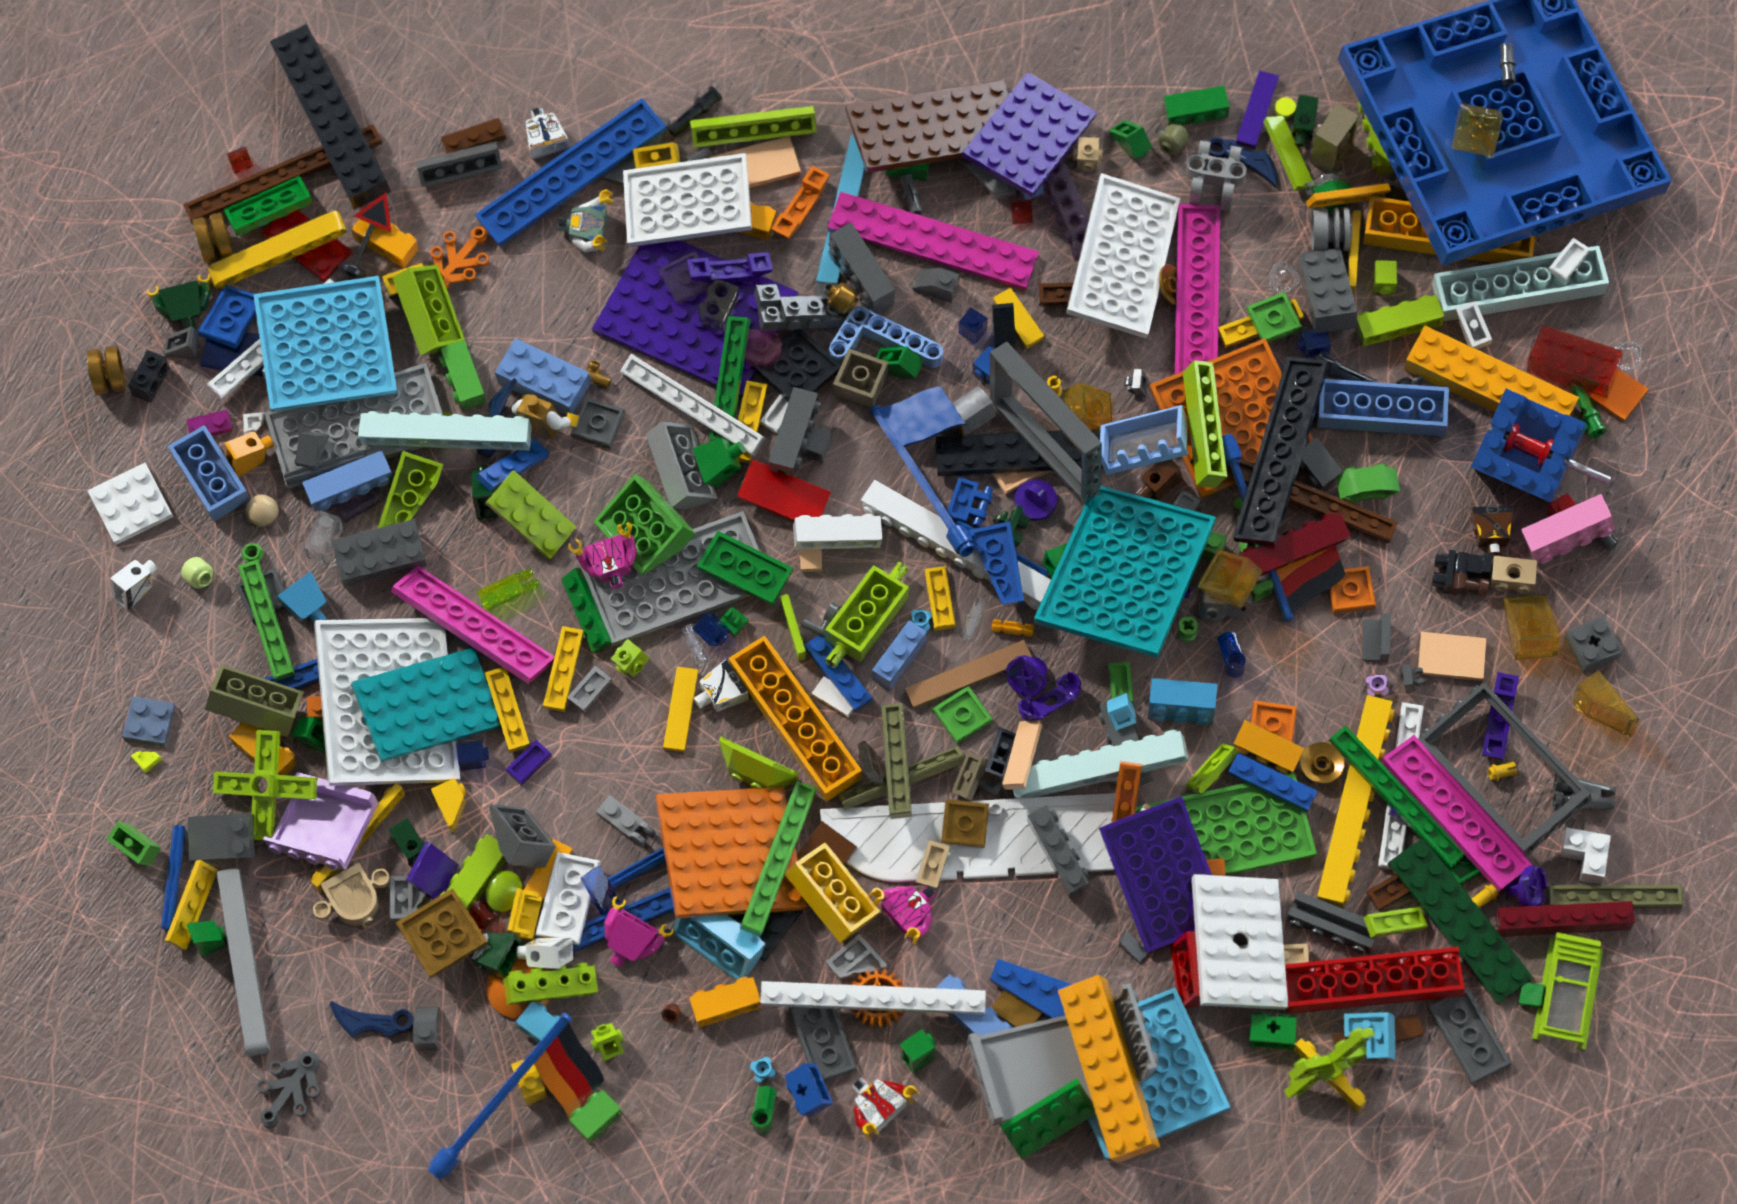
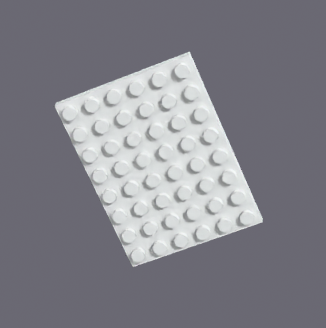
M431 618L315 620L314 627L329 786L443 783L453 778L459 782L460 771L457 741L380 762L351 687L352 681L448 655L445 628Z

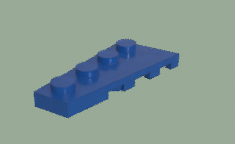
M1010 521L968 530L1003 607L1025 604Z
M997 959L990 978V982L1013 996L1020 998L1029 1006L1042 1012L1047 1018L1052 1019L1065 1016L1058 990L1073 984Z

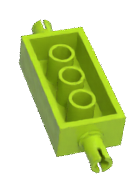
M897 562L890 574L874 565L825 629V641L834 646V649L825 659L828 665L833 663L831 667L836 668L845 654L860 663L909 598V586L901 582V579L909 571L905 564L901 567L902 562Z

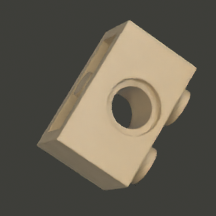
M1494 556L1491 566L1490 588H1495L1497 591L1515 590L1521 594L1533 592L1536 582L1537 560ZM1508 574H1516L1518 578H1510Z

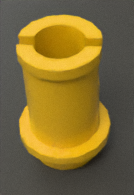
M1057 376L1049 377L1047 385L1060 396L1062 393L1060 378L1057 379Z
M1514 761L1498 766L1492 764L1488 768L1490 780L1499 781L1500 778L1517 775V768L1512 769L1516 767Z
M1492 884L1489 886L1485 885L1484 889L1471 899L1480 909L1492 899L1496 900V896L1499 893Z

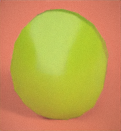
M503 870L495 873L489 880L485 890V898L487 904L493 910L506 912L513 908L517 888L522 889V883L518 875L512 871Z

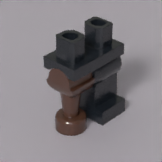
M1449 550L1448 554L1437 553L1434 567L1444 568L1445 574L1434 572L1432 586L1443 588L1442 593L1445 594L1450 592L1457 595L1464 590L1478 591L1480 596H1487L1488 578L1491 572L1493 554L1484 553L1482 556L1466 552H1456L1455 550ZM1468 577H1469V578L1480 579V581H1479V582H1476V581L1468 580Z

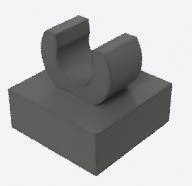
M1134 369L1133 377H1124V386H1127L1128 391H1134L1138 398L1147 397L1148 377L1142 369Z
M1411 664L1402 665L1406 692H1414V684L1417 686L1425 684L1424 679L1415 678L1416 675L1423 674L1422 668L1417 667L1412 671Z

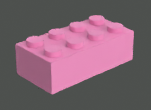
M1602 494L1521 530L1533 559L1537 560V564H1545L1556 555L1568 554L1574 547L1579 545L1586 546L1592 542V539L1610 535L1615 530L1612 515Z

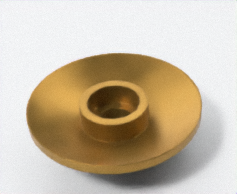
M1166 264L1159 273V288L1165 299L1170 304L1176 305L1177 268L1171 264Z
M1316 742L1309 745L1303 751L1300 760L1301 770L1312 782L1318 784L1331 783L1342 774L1344 757L1332 744ZM1324 763L1326 767L1319 768L1318 764Z

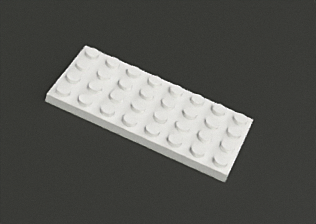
M1101 173L1066 314L1147 338L1160 287L1159 273L1166 262L1180 198Z

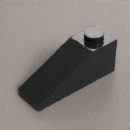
M1013 303L992 305L994 349L1008 342L1016 351Z
M1001 727L998 728L987 758V764L977 788L998 796L1003 784L1016 733Z

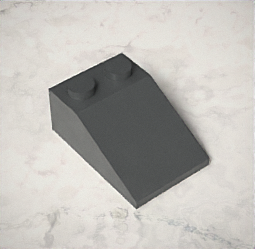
M491 804L489 809L499 850L505 857L506 862L512 866L522 865L530 868H545L556 846L529 811L521 807Z
M254 814L188 817L189 861L255 858Z

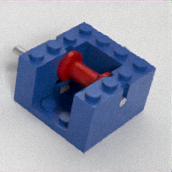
M1506 388L1471 468L1550 503L1554 501L1568 468L1606 485L1609 484L1610 476L1572 460L1586 431L1587 423L1567 414L1559 413Z

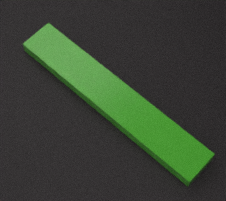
M259 560L239 565L238 569L274 681L295 676Z

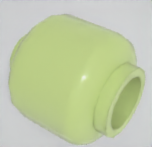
M193 557L184 563L181 575L193 588L200 589L211 583L213 569L202 558Z

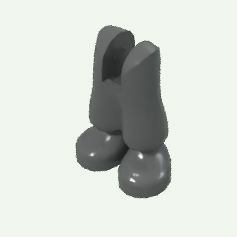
M1555 773L1553 783L1554 794L1552 798L1553 811L1559 810L1576 795L1559 775ZM1576 778L1591 793L1592 800L1582 809H1615L1614 800L1601 798V796H1614L1616 794V787Z

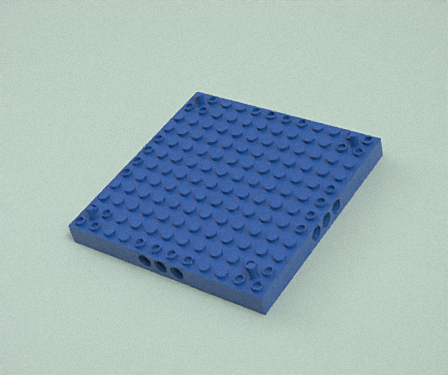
M1489 0L1344 45L1339 53L1338 61L1442 266L1664 194L1672 182L1576 0ZM1503 43H1507L1508 48L1509 43L1513 44V56L1516 61L1514 68L1516 83L1508 86V80L1507 85L1502 83V69L1499 66L1501 61L1500 45Z

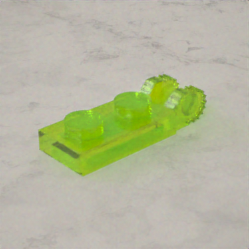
M529 568L517 574L513 573L477 590V595L484 609L489 611L525 594V592H530L537 588L539 582L536 579L523 585L520 583V581L533 576V570Z

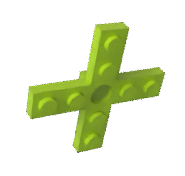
M257 730L254 774L214 771L213 793L253 796L251 814H254V840H263L264 836L272 838L275 827L276 797L317 799L318 777L278 775L280 731ZM262 778H265L268 783L264 793L259 789V783Z
M1356 1028L1349 1033L1350 1038L1335 1044V1050L1328 1055L1321 1057L1315 1055L1308 1060L1302 1058L1294 1063L1295 1068L1288 1073L1292 1080L1289 1082L1290 1086L1284 1090L1286 1096L1292 1098L1302 1095L1320 1079L1322 1082L1336 1079L1350 1066L1360 1062L1367 1056V1047L1363 1045L1375 1036L1372 1028Z

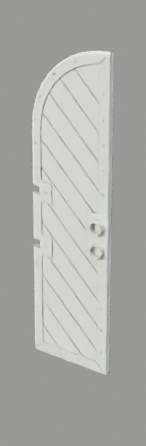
M1116 793L968 801L989 804L985 848L944 844L950 846L940 880H956L957 872H964V879L1008 877V869H1015V876L1055 874L1027 822L1028 815L1045 806L1049 810L1053 809L1059 820L1056 823L1060 830H1065L1069 838L1067 844L1070 849L1074 848L1080 858L1077 862L1081 869L1085 867L1087 872L1115 871L1098 828L1112 823ZM945 802L911 804L912 817L890 819L889 805L852 807L844 810V808L820 809L821 821L858 847L847 861L850 867L863 875L881 881L916 882L928 841L941 843Z

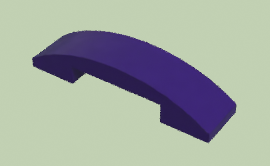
M769 252L748 254L747 259L709 262L708 258L687 259L691 280L706 283L744 281L773 271Z
M1497 672L1493 692L1512 711L1519 676ZM1490 706L1482 756L1504 760L1510 724L1492 706Z

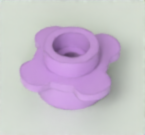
M1374 675L1366 678L1369 688L1367 694L1369 696H1375L1376 694L1385 696L1388 694L1389 689L1386 687L1387 677L1385 675Z

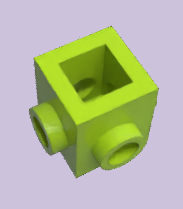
M627 639L615 651L611 659L617 664L615 668L624 676L628 673L635 677L637 673L642 671L650 657Z
M612 1023L600 1025L596 1030L591 1031L594 1040L590 1041L595 1053H600L603 1061L625 1053L621 1042H624L620 1029L615 1030Z

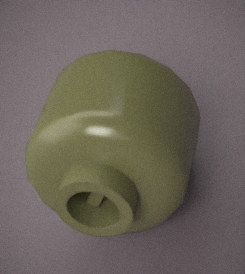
M1178 124L1167 126L1158 137L1160 149L1165 154L1170 155L1179 154L1189 142L1187 130Z

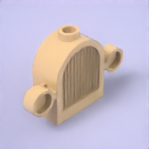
M357 863L346 869V871L321 883L323 892L330 903L326 901L317 902L313 907L315 917L318 920H327L335 912L338 918L349 926H362L364 928L371 925L379 909V900L375 889L388 886L390 883L389 873L385 869H377L372 874V880H369L360 863Z

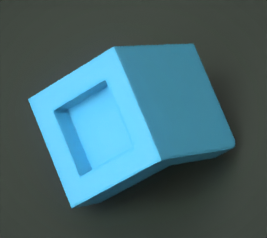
M1127 693L1107 701V711L1116 730L1136 723V712Z

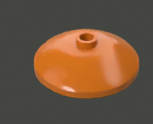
M517 958L511 972L522 970L523 974L531 973L532 969L540 967H528L527 959ZM491 975L488 976L486 992L490 1004L502 1016L517 1020L529 1003L507 1005L503 980ZM550 1000L540 1001V1003L546 1007Z

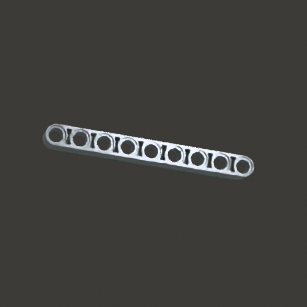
M239 867L217 871L247 1057L270 1053L241 871Z

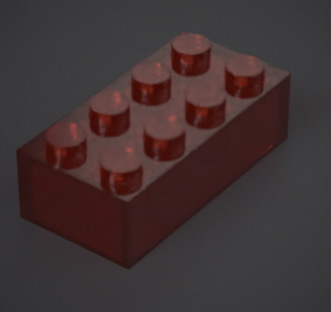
M1542 325L1527 360V372L1569 386H1579L1587 392L1608 398L1622 364L1623 351Z

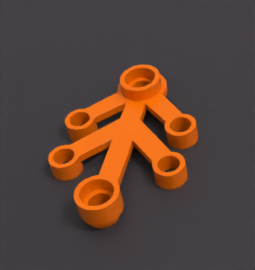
M475 227L471 231V238L457 255L455 233L452 231L445 232L443 239L447 245L449 264L443 270L441 260L443 258V250L441 247L434 246L430 250V254L434 260V265L439 267L446 289L451 283L475 281V270L468 267H486L489 264L488 255L486 253H479L475 258H465L476 245H483L487 242L488 234L486 229ZM478 232H482V235L476 236L475 234ZM448 236H452V237H453L452 240H447L446 238H447ZM439 251L440 254L434 255V252ZM481 258L486 259L484 262L479 261ZM467 268L461 274H452L456 269ZM468 273L473 274L472 277H466Z

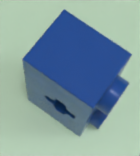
M804 1063L784 1075L787 1081V1089L792 1093L795 1107L801 1116H814L833 1105L817 1064Z

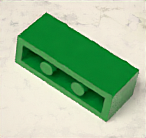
M1224 85L1166 95L1163 99V108L1168 126L1171 124L1181 126L1190 123L1200 124L1207 120H1222L1225 117H1229L1230 106Z

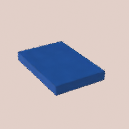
M225 284L198 330V335L237 349L256 316L253 293Z

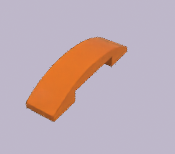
M812 165L802 180V186L784 213H780L770 228L771 231L790 239L814 208L830 178V174Z

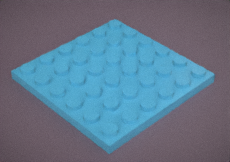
M379 276L253 294L271 412L397 393Z
M1176 987L1138 1002L1139 1011L1142 1010L1145 1017V1031L1150 1033L1152 1044L1150 1045L1152 1053L1155 1052L1158 1058V1066L1150 1079L1141 1084L1157 1139L1230 1110V1105ZM1097 1114L1087 1120L1105 1160H1108L1110 1156Z

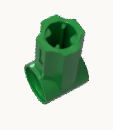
M769 1086L757 1087L751 1122L754 1131L758 1134H766L772 1128L777 1090ZM759 1118L767 1119L765 1124L756 1123Z

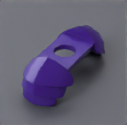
M1068 672L1057 680L1058 686L1036 700L1032 701L1027 697L1025 700L1019 701V712L1022 719L1026 721L1041 720L1067 703L1074 701L1081 692L1079 676L1073 672ZM1050 697L1058 700L1053 706L1045 704V701Z

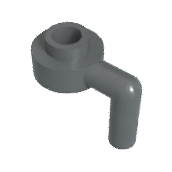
M832 602L825 613L821 626L804 619L801 627L824 636L825 629L839 612L841 606Z

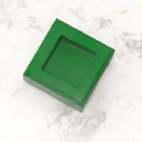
M1523 984L1519 1005L1542 1008L1546 990L1545 985Z

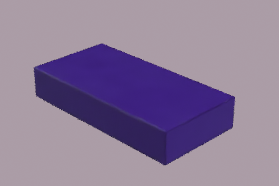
M535 740L505 769L506 773L522 786L552 757V754Z

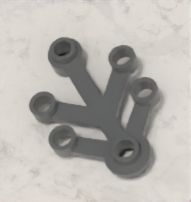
M304 1051L298 1056L297 1060L284 1063L273 1061L269 1069L275 1076L281 1075L284 1071L296 1070V1072L291 1077L273 1081L261 1079L257 1082L256 1087L261 1094H267L272 1090L284 1088L273 1105L263 1110L260 1115V1120L265 1127L273 1128L279 1123L278 1113L292 1093L295 1102L293 1107L295 1115L297 1117H304L307 1114L308 1109L304 1104L300 1084L305 1074L308 1082L306 1088L308 1097L311 1099L319 1097L320 1089L314 1072L319 1066V1058L316 1053ZM310 1058L312 1059L311 1063L308 1065L304 1064V1060ZM279 1065L280 1070L273 1071V1067ZM262 1084L268 1085L265 1090L260 1089ZM312 1088H316L317 1092L315 1094L309 1093ZM298 1107H304L302 1113H297ZM269 1113L273 1114L272 1119H270V1120H266V1119H265V1116H266L267 1114H269Z

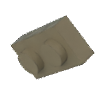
M967 752L952 792L972 800L988 759Z

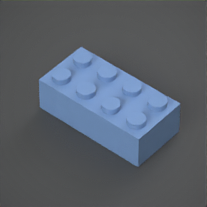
M516 338L495 371L498 384L504 386L511 379L515 378L517 383L513 391L522 395H536L539 399L553 404L556 411L567 415V412L574 414L591 384L589 372Z
M205 425L168 445L171 456L213 522L250 501L246 489Z

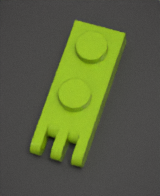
M1222 743L1187 781L1186 788L1204 793L1220 777V774L1227 766L1233 763L1239 753L1237 749Z

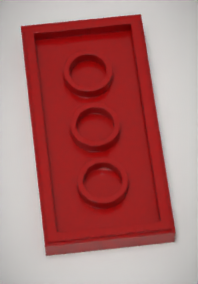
M752 459L736 498L794 522L795 518L802 515L820 517L831 492L797 477L788 476L778 470V473L769 471L768 465Z

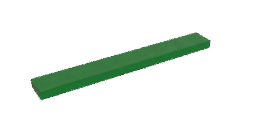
M1346 725L1328 740L1420 839L1423 838L1449 869L1465 856L1423 806Z

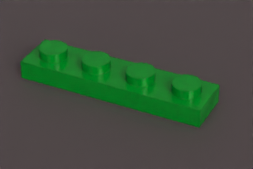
M574 568L561 580L581 628L584 631L591 652L598 653L612 641L581 568Z

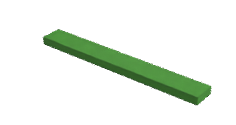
M799 780L796 781L739 929L759 937L761 936L815 796L816 787Z

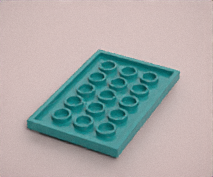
M474 647L352 681L351 683L380 762L502 728L489 685Z

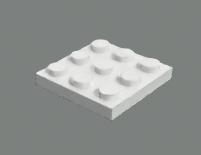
M146 463L87 490L115 545L173 518Z

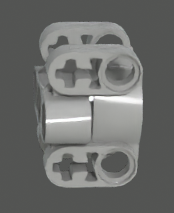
M1200 141L1198 155L1190 156L1186 162V175L1192 179L1189 204L1200 205L1203 184L1223 187L1220 210L1230 212L1234 187L1242 186L1246 179V167L1243 163H1240L1242 147L1231 146L1229 159L1209 156L1211 142ZM1212 170H1218L1220 172L1214 173L1212 172Z

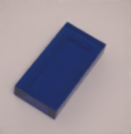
M596 866L580 877L602 916L609 913L610 909L613 908L612 901L617 895L601 867ZM617 897V900H616V902H615L616 905H620V904H621V902L619 901L618 897Z

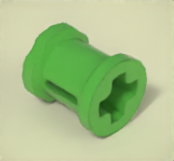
M1184 617L1180 620L1178 636L1182 641L1192 642L1197 637L1198 626L1196 619Z

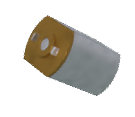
M974 388L952 403L966 423V425L954 427L952 430L964 437L996 416L993 402L981 388Z

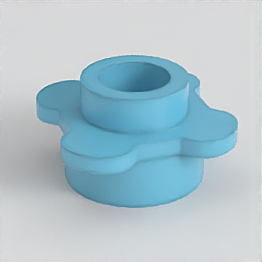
M913 610L911 612V622L928 631L930 629L929 620L932 618L931 612Z
M768 1057L750 1064V1069L754 1071L756 1082L760 1083L768 1077L773 1078L776 1074L775 1070L771 1067V1059Z

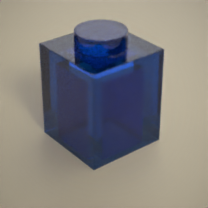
M972 307L958 322V333L974 344L978 342L988 329V318Z
M1314 329L1302 331L1301 339L1298 340L1299 351L1304 353L1305 358L1317 357L1321 351L1324 352V355L1330 354L1331 343L1328 332L1315 334Z
M706 612L692 628L709 646H721L728 639L727 635L731 631L714 613Z
M482 740L456 743L460 771L486 768V760H490L489 749L484 747Z

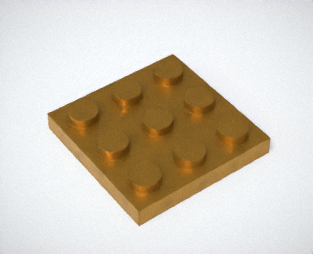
M453 888L396 922L398 929L430 979L488 944Z

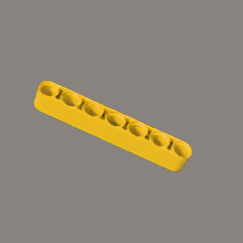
M333 211L215 262L208 267V271L215 288L221 289L224 288L225 284L232 285L346 234L347 230L340 212Z

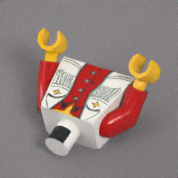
M860 1078L852 1086L859 1094L854 1100L855 1107L853 1113L855 1123L865 1134L867 1140H871L869 1134L874 1133L878 1135L879 1131L906 1107V1099L913 1103L914 1100L911 1096L913 1094L919 1095L920 1093L914 1086H904L886 1080L881 1082L877 1079L869 1086Z

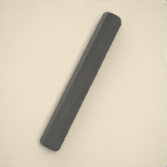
M364 450L319 462L316 469L303 467L284 473V478L287 485L317 477L364 458L366 453Z

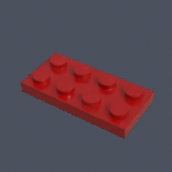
M296 210L285 217L273 220L262 232V235L268 240L307 223L311 219L299 210ZM334 239L292 259L325 283L336 272L339 264L345 262L352 255V250L338 239Z

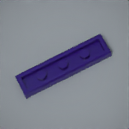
M1259 70L1236 139L1237 144L1256 149L1264 125L1263 121L1267 116L1279 75Z

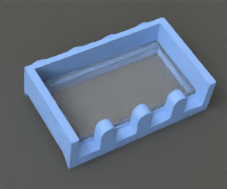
M1180 405L1101 425V463L1106 474L1110 475L1187 456V424L1189 421L1183 406Z

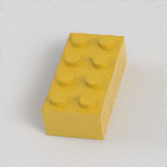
M823 843L797 861L785 874L839 943H842L870 923L880 912L878 907L873 904L870 897L826 843Z

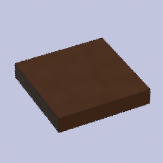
M821 821L798 852L797 858L802 859L820 845L826 843L841 863L845 865L858 847Z

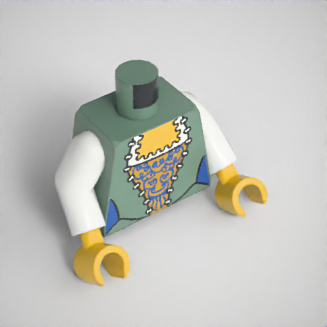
M607 189L602 190L599 197L573 208L571 219L559 218L558 230L569 231L570 242L584 253L595 250L602 252L605 250L603 244L607 243L605 231L608 214L607 207L604 205L605 203L608 205L613 204V199L609 197L613 193Z

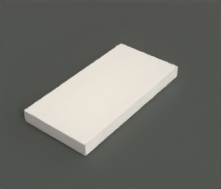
M557 852L536 937L572 938V944L580 945L600 861Z

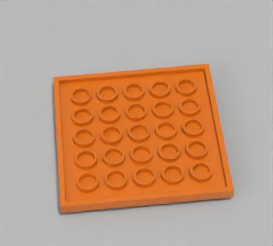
M1265 338L1207 361L1213 363L1222 436L1232 434L1237 439L1243 456L1242 459L1255 464L1282 376V372ZM1183 371L1149 385L1159 410L1182 405L1188 418ZM1188 422V455L1183 456L1182 459L1201 500L1236 486L1235 481L1227 477L1216 488L1196 486L1194 464L1190 463L1193 453ZM1177 429L1169 430L1175 444L1179 445ZM1310 432L1307 439V443L1313 439Z
M784 787L657 794L655 801L675 917L689 918L745 914L787 806ZM794 848L786 872L798 861L796 848ZM784 874L770 912L805 910V899Z

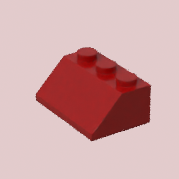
M1186 932L1170 946L1176 990L1185 1009L1200 1006L1201 1003L1196 933Z

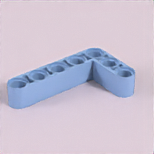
M861 306L855 307L849 313L829 347L830 356L842 365L848 349L855 350L864 335L888 348L908 346L924 360L922 364L929 368H937L943 362V349L941 345ZM861 317L864 320L856 321L855 319ZM876 326L882 327L881 330H874L873 328ZM847 334L854 335L852 338L845 337ZM898 335L901 338L893 339L892 337ZM913 344L919 345L918 348H911L910 346ZM836 351H843V352H844V353L841 354V355H836V354H835ZM932 353H935V354H937L938 356L932 358V357H930L929 355L932 354Z

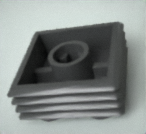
M1604 616L1566 631L1564 636L1583 673L1619 659L1623 653ZM1590 642H1596L1598 644L1597 647H1595L1594 645H1589Z

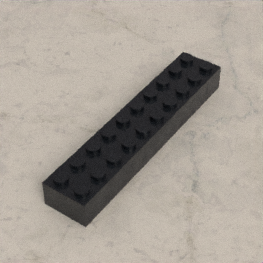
M308 25L300 26L271 40L272 48L353 209L356 210L376 200L384 193H391L388 182Z

